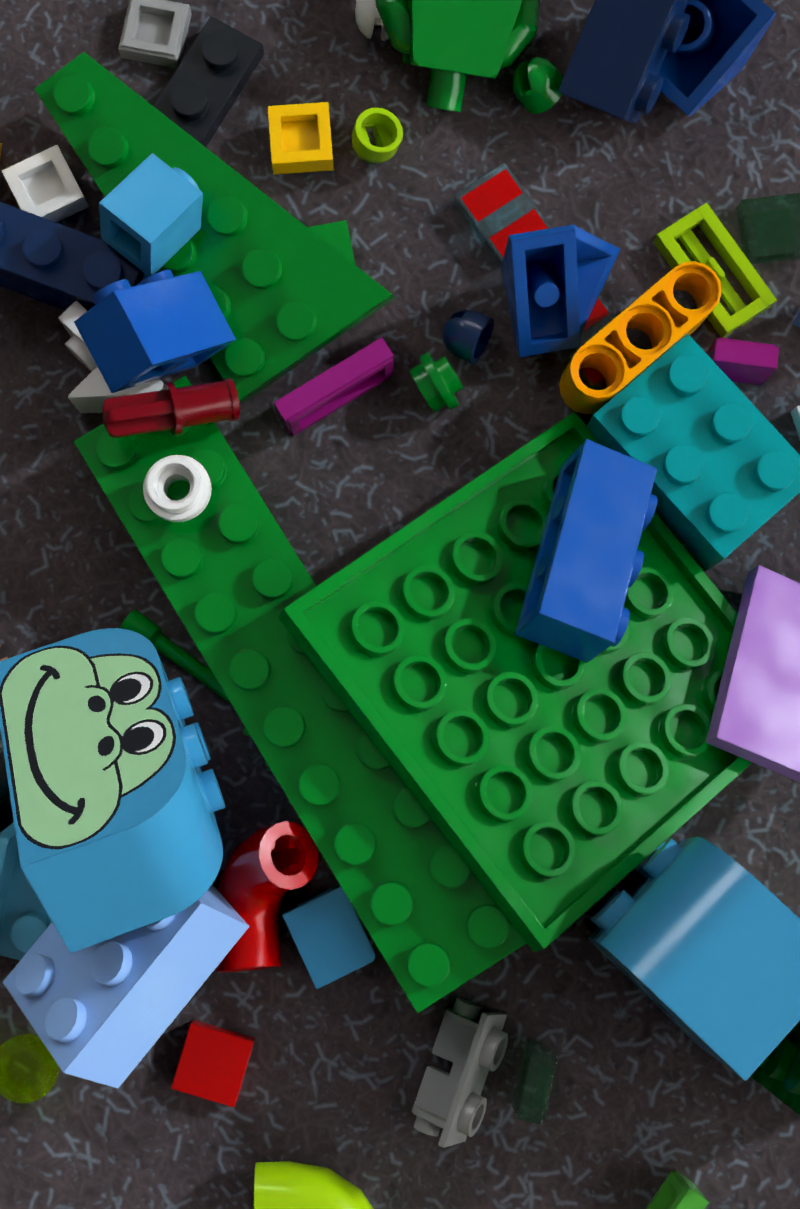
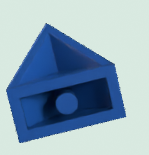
M575 225L508 236L501 272L519 357L581 347V333L621 250L620 248Z

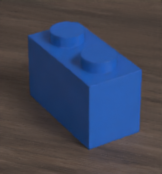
M164 270L146 278L131 287L127 279L116 281L97 291L92 296L96 305L74 321L111 393L195 368L236 340L201 271L174 277L171 270Z

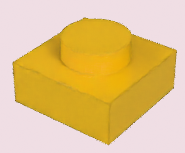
M328 102L268 106L271 162L274 175L334 170Z

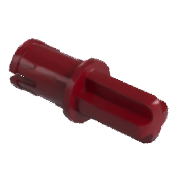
M231 378L224 379L221 382L176 388L173 382L163 384V390L107 398L102 403V417L108 435L113 438L170 430L172 435H181L183 427L225 420L236 421L239 419L240 405L237 389Z

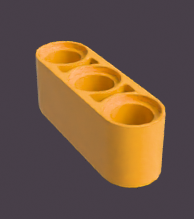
M696 261L683 262L674 267L582 345L574 354L561 376L559 384L560 394L566 405L575 412L583 414L596 413L687 334L691 335L696 331L720 301L722 293L721 282L715 271L706 264ZM682 290L688 292L696 301L697 309L690 310L682 307L674 298L673 291ZM634 328L642 330L650 338L652 349L643 350L636 348L627 338L626 330ZM590 367L598 370L606 380V389L594 390L588 388L579 377V369Z

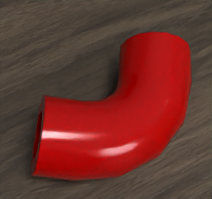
M284 821L261 828L234 849L222 873L218 891L250 927L215 968L216 973L281 967L279 912L282 898L286 891L300 888L307 884L313 878L318 867L319 854L317 846L309 832L298 823Z

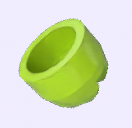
M370 108L363 111L358 116L352 131V148L358 158L368 164L386 162L393 157L403 138V128L399 119L393 113L383 108ZM373 128L376 146L370 143L366 129Z

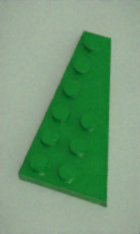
M82 52L35 88L42 102L105 197L152 153L171 168L177 167L185 171L203 193L201 229L156 273L171 270L174 277L201 271L236 338L234 342L214 354L210 359L223 379L231 378L234 381L239 402H245L396 298L85 52Z

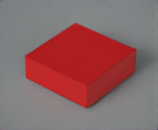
M193 1020L188 1030L171 1089L235 1108L256 1038Z

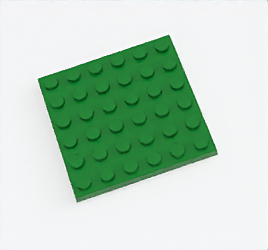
M575 411L285 607L278 617L533 952L544 950L752 764L748 760L706 743L737 612L656 512L649 525L641 533L637 550L644 553V560L637 579L628 588L623 608L628 609L630 612L629 622L624 636L615 647H608L586 663L515 635L560 468L585 439L601 445Z

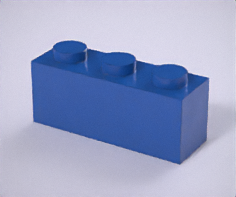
M585 439L560 468L515 635L586 663L608 647H615L621 641L630 617L629 610L623 608L627 591L637 579L644 560V553L637 550L641 533L649 525L657 506V496L651 494L657 468L588 439Z

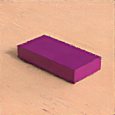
M382 337L274 402L278 419L289 436L291 434L293 437L392 377L394 355Z

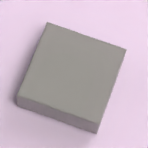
M129 0L118 48L121 58L178 68L182 61L192 15L190 5L167 0Z

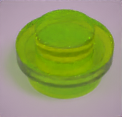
M26 1033L14 1036L0 1047V1094L6 1099L16 1103H31L44 1097L54 1087L59 1076L60 1067L37 1034Z

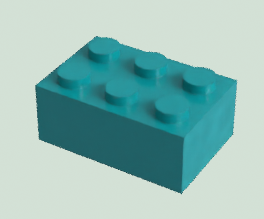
M689 334L684 336L598 410L587 425V428L601 445L657 468L651 494L657 496L655 512L706 570L724 560L800 493L799 453Z

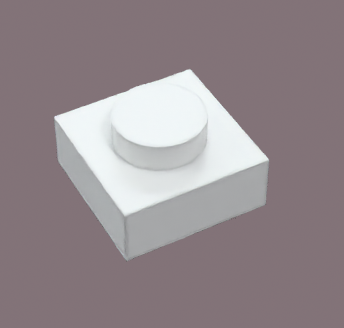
M58 145L2 170L21 210L53 222H58L89 207Z

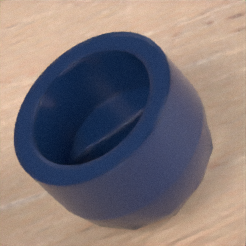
M466 309L454 313L442 329L443 342L446 349L455 357L470 364H476L492 336L494 319L477 311Z

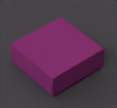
M718 338L706 354L732 382L762 385L777 369L779 347H775L773 344Z

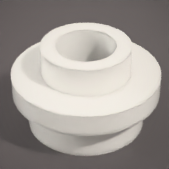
M171 455L157 461L147 472L143 483L144 498L150 509L158 517L170 522H185L197 517L208 505L212 491L211 481L204 467L195 459L184 455ZM179 480L190 483V491L185 498L181 500H171L168 498V488L172 483Z

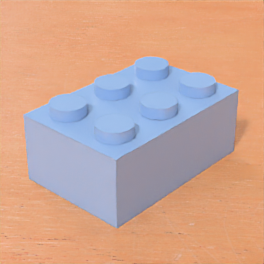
M212 884L194 904L171 917L70 953L53 922H51L6 977L3 984L63 1073L119 1088L250 926Z

